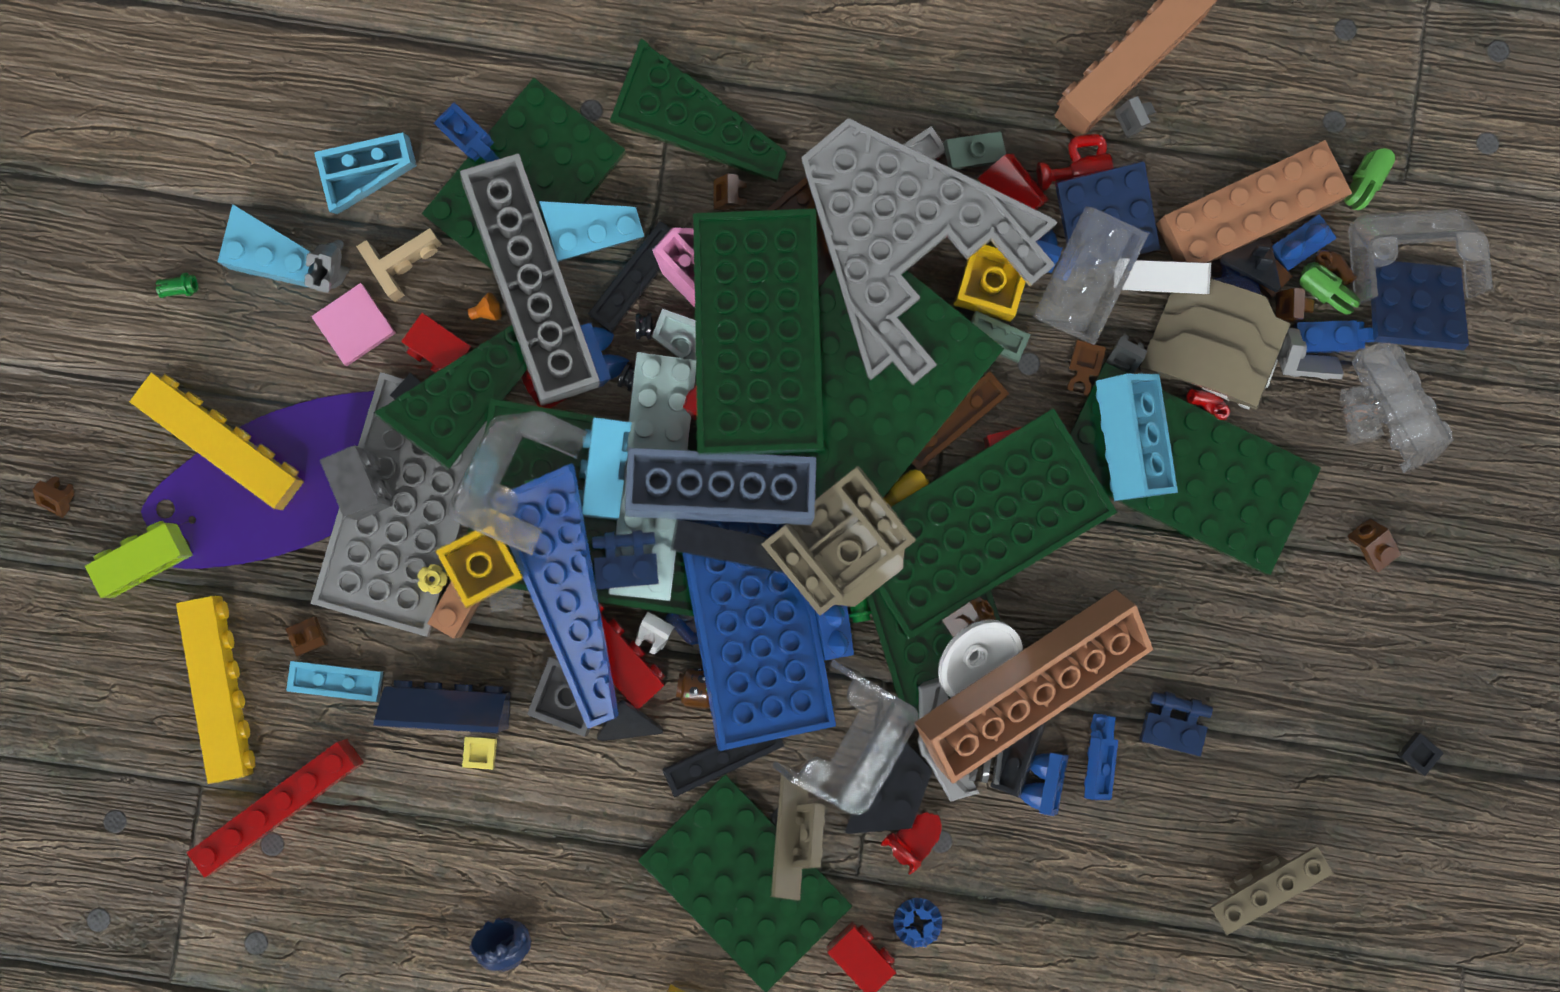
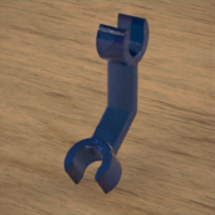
M669 613L664 617L667 623L674 626V630L688 644H699L697 632H693L679 615Z

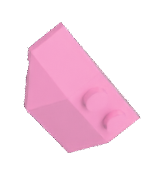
M671 228L652 251L662 274L695 307L693 228Z

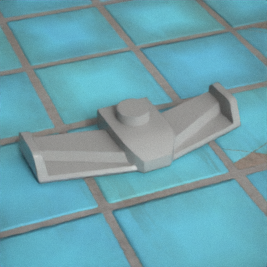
M939 678L923 682L919 686V719L948 700V694L942 688ZM919 735L917 741L921 755L926 758L950 802L979 794L973 781L969 780V774L952 784L935 765L921 735Z

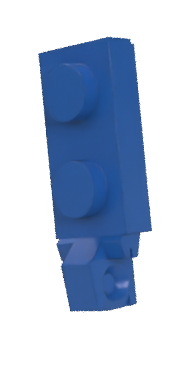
M455 102L434 122L462 152L475 162L479 157L487 163L500 159L489 148L494 143L491 137Z
M1357 320L1297 322L1294 324V328L1300 330L1302 340L1307 344L1306 353L1355 352L1359 349H1365V343L1374 342L1373 328H1364V322H1357Z
M1104 714L1093 715L1090 727L1092 733L1088 748L1087 775L1084 780V798L1112 799L1118 740L1114 739L1116 720L1114 716Z

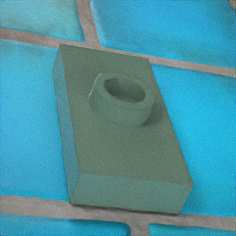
M1001 131L946 139L943 142L948 167L953 170L993 165L1006 155Z
M975 311L971 322L1004 348L1000 356L1018 363L1031 334Z

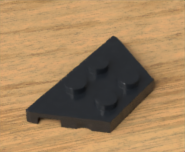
M885 722L847 824L845 830L847 834L911 829L914 825L933 770L888 722Z

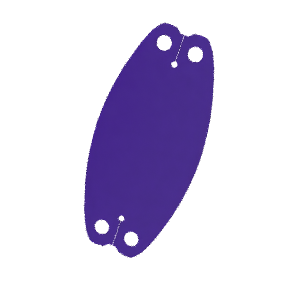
M374 391L340 394L298 403L263 415L239 427L251 435L249 441L258 447L262 444L274 452L275 456L273 459L282 465L283 462H287L299 471L297 477L303 480L304 483L283 510L273 509L199 453L195 454L170 474L148 496L141 513L147 527L159 521L180 525L178 527L184 538L189 541L193 556L172 567L202 569L250 563L279 556L331 536L339 505L320 460L354 445L358 446ZM170 500L173 502L175 512L170 518L164 519L158 516L156 507L160 501ZM194 516L196 522L194 524L189 523V517Z

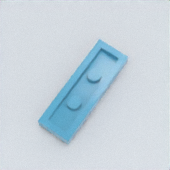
M290 661L286 691L379 702L383 671Z

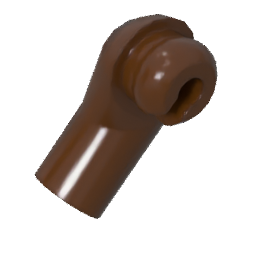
M1322 250L1317 253L1315 262L1323 265L1341 278L1344 286L1349 285L1357 278L1340 254L1328 250Z

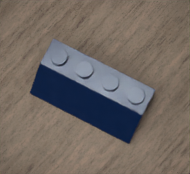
M394 680V685L384 686L374 718V726L500 733L509 728L511 692H503V686L486 685L484 691L473 690L472 684H454V689L442 688L443 683L424 682V687L412 686V681Z

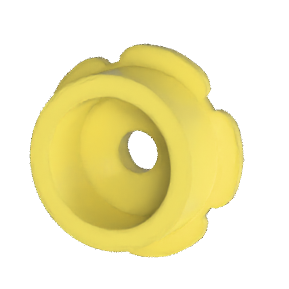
M430 564L429 567H423L418 572V586L423 592L428 591L430 594H437L447 584V574L437 564ZM431 576L435 578L434 582H430L429 578Z

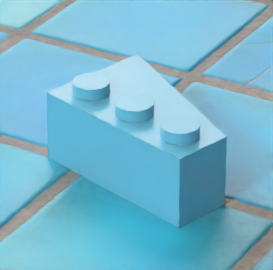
M403 132L314 152L329 212L337 215L417 166L410 137Z
M542 201L538 203L557 262L644 237L636 207Z
M232 204L218 263L230 270L306 287L304 285L305 275L313 271V264L310 267L306 266V256L310 251Z
M594 418L591 430L585 429L583 448H589L587 460H581L579 478H585L584 491L579 490L583 517L608 520L619 519L625 461H627L628 435L632 422Z

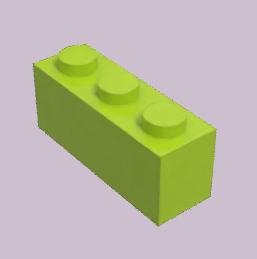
M164 521L156 522L146 528L147 533L139 537L133 535L120 542L121 547L113 551L108 549L96 554L93 557L95 561L85 565V568L100 598H115L193 556L178 525L164 523Z

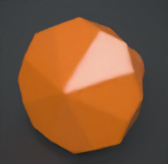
M488 292L477 306L468 309V315L471 320L480 317L493 321L500 320L502 316L501 306L497 297L493 293Z

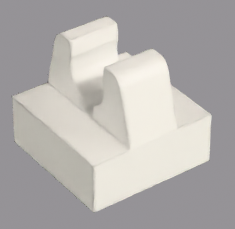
M647 612L636 634L635 644L640 646L642 641L646 640L653 644L650 653L655 654L664 648L674 626Z

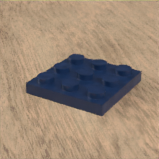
M1138 161L1055 182L1071 270L1077 271L1160 250L1145 161Z
M1378 259L1371 260L1368 265L1374 342L1454 350L1466 349L1469 345L1461 267Z

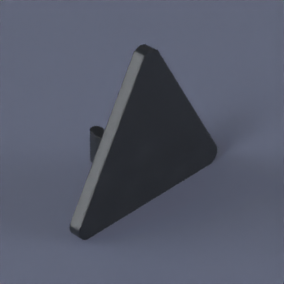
M1269 237L1261 238L1221 256L1220 262L1274 292L1280 290L1279 275Z
M620 701L617 704L619 716L605 722L597 734V740L607 741L658 735L663 733V727L628 702Z

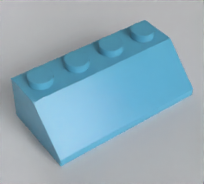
M1123 374L1097 380L1096 398L1100 406L1101 429L1104 433L1106 445L1105 457L1109 464L1110 488L1114 501L1178 493L1160 375Z

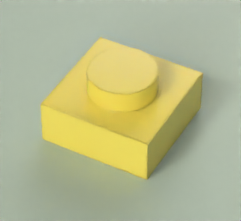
M465 736L462 767L493 770L495 768L497 738Z

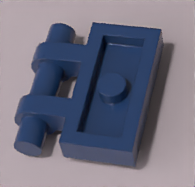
M632 530L631 534L614 535V532H605L604 536L592 537L593 549L605 548L606 557L593 559L596 590L659 584L656 553L644 554L643 545L655 544V533H642V530ZM633 546V555L616 556L615 547Z
M1153 691L1150 703L1160 705L1159 712L1155 714L1146 711L1139 741L1201 757L1208 727L1196 724L1197 718L1199 716L1210 718L1213 707L1202 704L1201 700L1191 698L1189 701L1175 697L1174 693L1164 692L1162 694ZM1172 709L1186 712L1185 720L1170 718Z

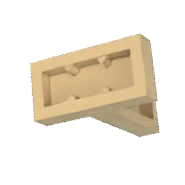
M431 228L383 258L379 256L374 246L367 240L356 247L387 296L396 302L405 295L393 278V275L406 273L412 268V263L420 258L427 259L433 256L438 251L437 248L443 244Z

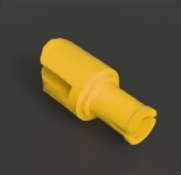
M909 471L896 481L888 491L889 493L883 498L892 507L928 485L929 481L921 471Z

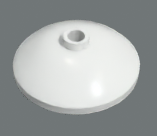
M997 620L979 621L961 630L949 642L940 660L939 680L944 691L952 698L1023 651L1019 635L1008 624Z

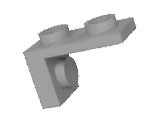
M1296 328L1288 329L1278 355L1283 375L1342 379L1344 372L1338 357L1306 354L1307 344L1302 340L1300 330Z

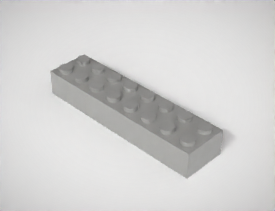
M519 153L461 170V180L540 405L544 406L599 388L600 380Z

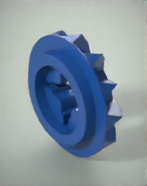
M912 898L903 902L896 910L894 929L903 943L913 948L927 947L937 940L942 930V916L938 908L931 901L924 898ZM913 911H916L921 920H928L927 923L923 924L922 935H920L916 927H907L914 922Z

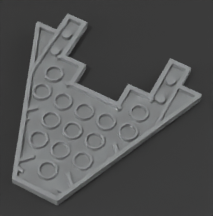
M848 118L801 157L866 374L870 381L893 362L913 386L937 365L899 321L898 317L920 300V296L903 278L902 274L946 237H948L966 260L991 240L1030 287L1055 266L1053 261L1036 243V241L1056 226L1057 222L1055 219Z

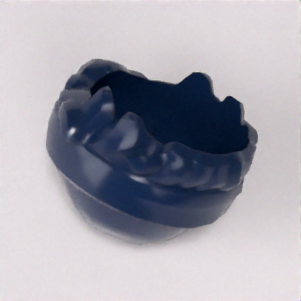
M497 918L494 923L486 921L484 926L475 932L469 948L477 962L486 970L505 972L521 964L531 948L532 941L528 928L521 922L510 918Z

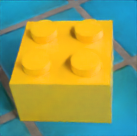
M984 245L966 261L954 306L974 312L978 311L982 314L1011 322L1016 316L1026 281L997 248Z
M493 522L436 550L466 609L523 579Z

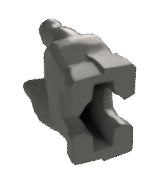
M341 240L320 244L314 251L307 254L306 266L310 267L313 264V271L305 275L304 285L306 287L316 289V291L329 292L330 288H336L343 283L346 275L350 272V268L341 265V250L344 245Z

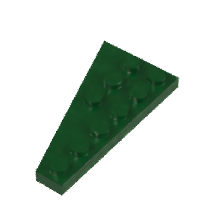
M642 38L640 39L611 115V123L777 183L787 157V152L761 131H757L744 121V118L738 113L730 110L720 99L687 73L684 74L664 55L656 52Z
M510 325L504 331L480 344L471 352L447 365L373 414L449 470L487 421L490 399L503 400L528 369L513 326Z

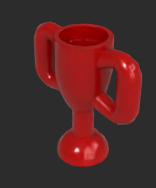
M1095 133L1072 138L1068 145V151L1072 160L1069 167L1050 169L1049 165L1044 162H1038L1036 174L1040 189L1046 191L1051 186L1052 181L1066 180L1113 168L1112 157L1110 153H1106L1107 143L1104 137ZM1098 146L1096 155L1081 158L1077 151V148Z

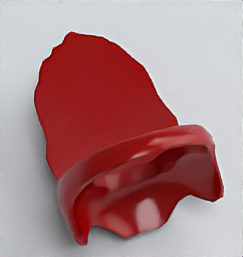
M927 812L918 814L911 829H900L896 834L892 832L881 842V846L889 845L892 847L893 856L900 864L909 866V875L921 866L923 859L930 854L932 848L939 841L942 831L939 815Z

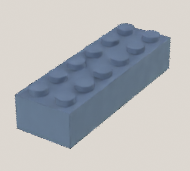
M628 448L625 516L811 525L815 512L816 457L761 454L698 455V451Z

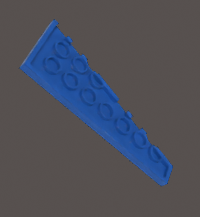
M569 464L491 499L490 502L585 724L589 729L619 716L577 479L573 464Z

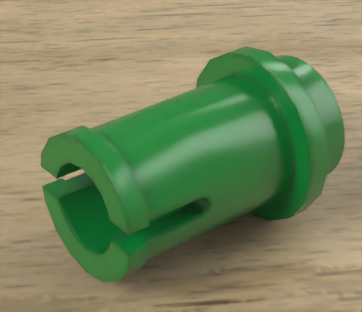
M182 273L180 277L156 280V285H161L156 286V291L160 298L182 294L189 297L198 291L196 277L188 273Z
M867 598L855 607L850 606L851 614L849 618H852L853 623L871 620L870 614L872 613L869 611Z

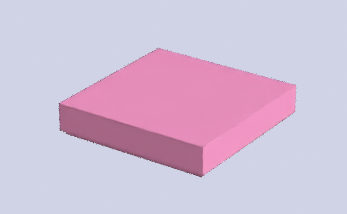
M362 283L311 316L345 366L350 365L396 333Z

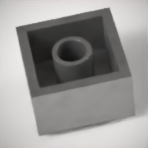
M354 445L320 460L344 518L361 520L392 507L390 498L393 497L388 483L386 481L382 482L378 471L381 470V465L375 453L370 454V451Z
M551 656L548 659L527 715L585 737L589 734L591 728L588 729L557 656Z

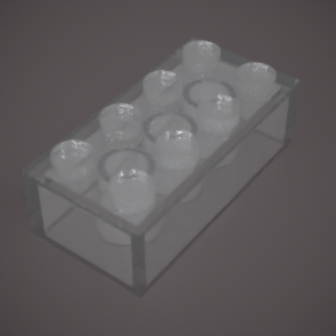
M1085 206L1033 317L1095 345L1149 233L1098 209Z

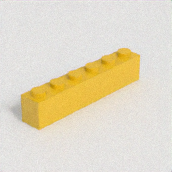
M150 373L129 402L273 509L283 510L304 483L303 480L297 477L299 471L287 462H283L282 465L273 459L275 456L274 452L262 444L258 447L249 441L251 435L237 426L232 429L225 423L228 419L215 409L209 412L201 405L204 401L190 391L186 394L178 389L180 383L164 373L161 377Z
M209 596L176 603L207 784L254 774L255 756L253 751L249 750L248 744L250 727L247 720H244L242 710L245 706V698L243 692L239 690L237 682L240 670L237 661L233 659L234 637L232 632L228 631L226 620L229 618L228 605L223 601L222 596Z

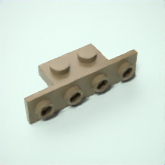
M781 772L771 897L800 900L802 869L821 867L825 805L818 803L807 804L808 776Z
M1314 846L1290 861L1281 856H1271L1260 863L1261 867L1255 871H1246L1237 875L1234 878L1235 882L1228 886L1232 894L1210 906L1225 934L1229 935L1334 874L1319 847Z

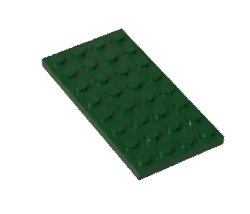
M816 209L693 213L698 455L824 452Z
M1105 362L1069 434L1107 496L1114 500L1110 488L1109 464L1105 457L1106 445L1104 433L1101 429L1100 406L1096 398V381L1129 373ZM1162 390L1178 493L1118 500L1116 502L1265 575H1271L1321 467L1225 420H1219L1214 415Z
M1054 408L891 507L915 537L916 541L905 548L903 569L877 589L907 638L911 639L971 600H975L1118 513Z

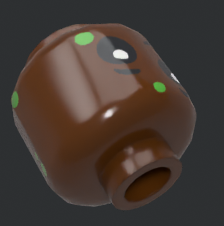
M690 667L686 669L684 674H679L676 697L681 698V703L684 706L702 709L710 708L703 669Z

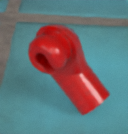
M1196 389L1188 391L1187 402L1189 404L1201 405L1206 412L1214 415L1219 420H1225L1229 417L1230 408L1221 397L1208 391Z

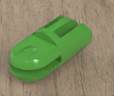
M1386 148L1377 149L1365 155L1353 175V181L1349 187L1352 194L1344 199L1347 206L1352 205V209L1362 210L1369 204L1376 191L1381 189L1395 162V154L1392 150Z
M1313 262L1303 268L1300 286L1321 303L1327 302L1345 315L1354 312L1352 306L1357 308L1360 305L1359 297L1342 284L1343 280L1323 265Z

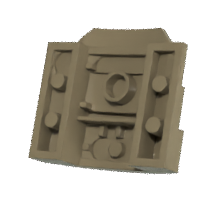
M1210 279L1209 294L1170 293L1140 368L1151 374H1159L1160 377L1169 380L1173 377L1226 395L1230 401L1257 409L1290 323L1275 317L1265 296Z
M859 466L815 500L814 520L811 525L785 524L762 543V546L819 616L833 605L853 607L858 605L903 569L905 548L916 541L915 537L898 518L897 514Z

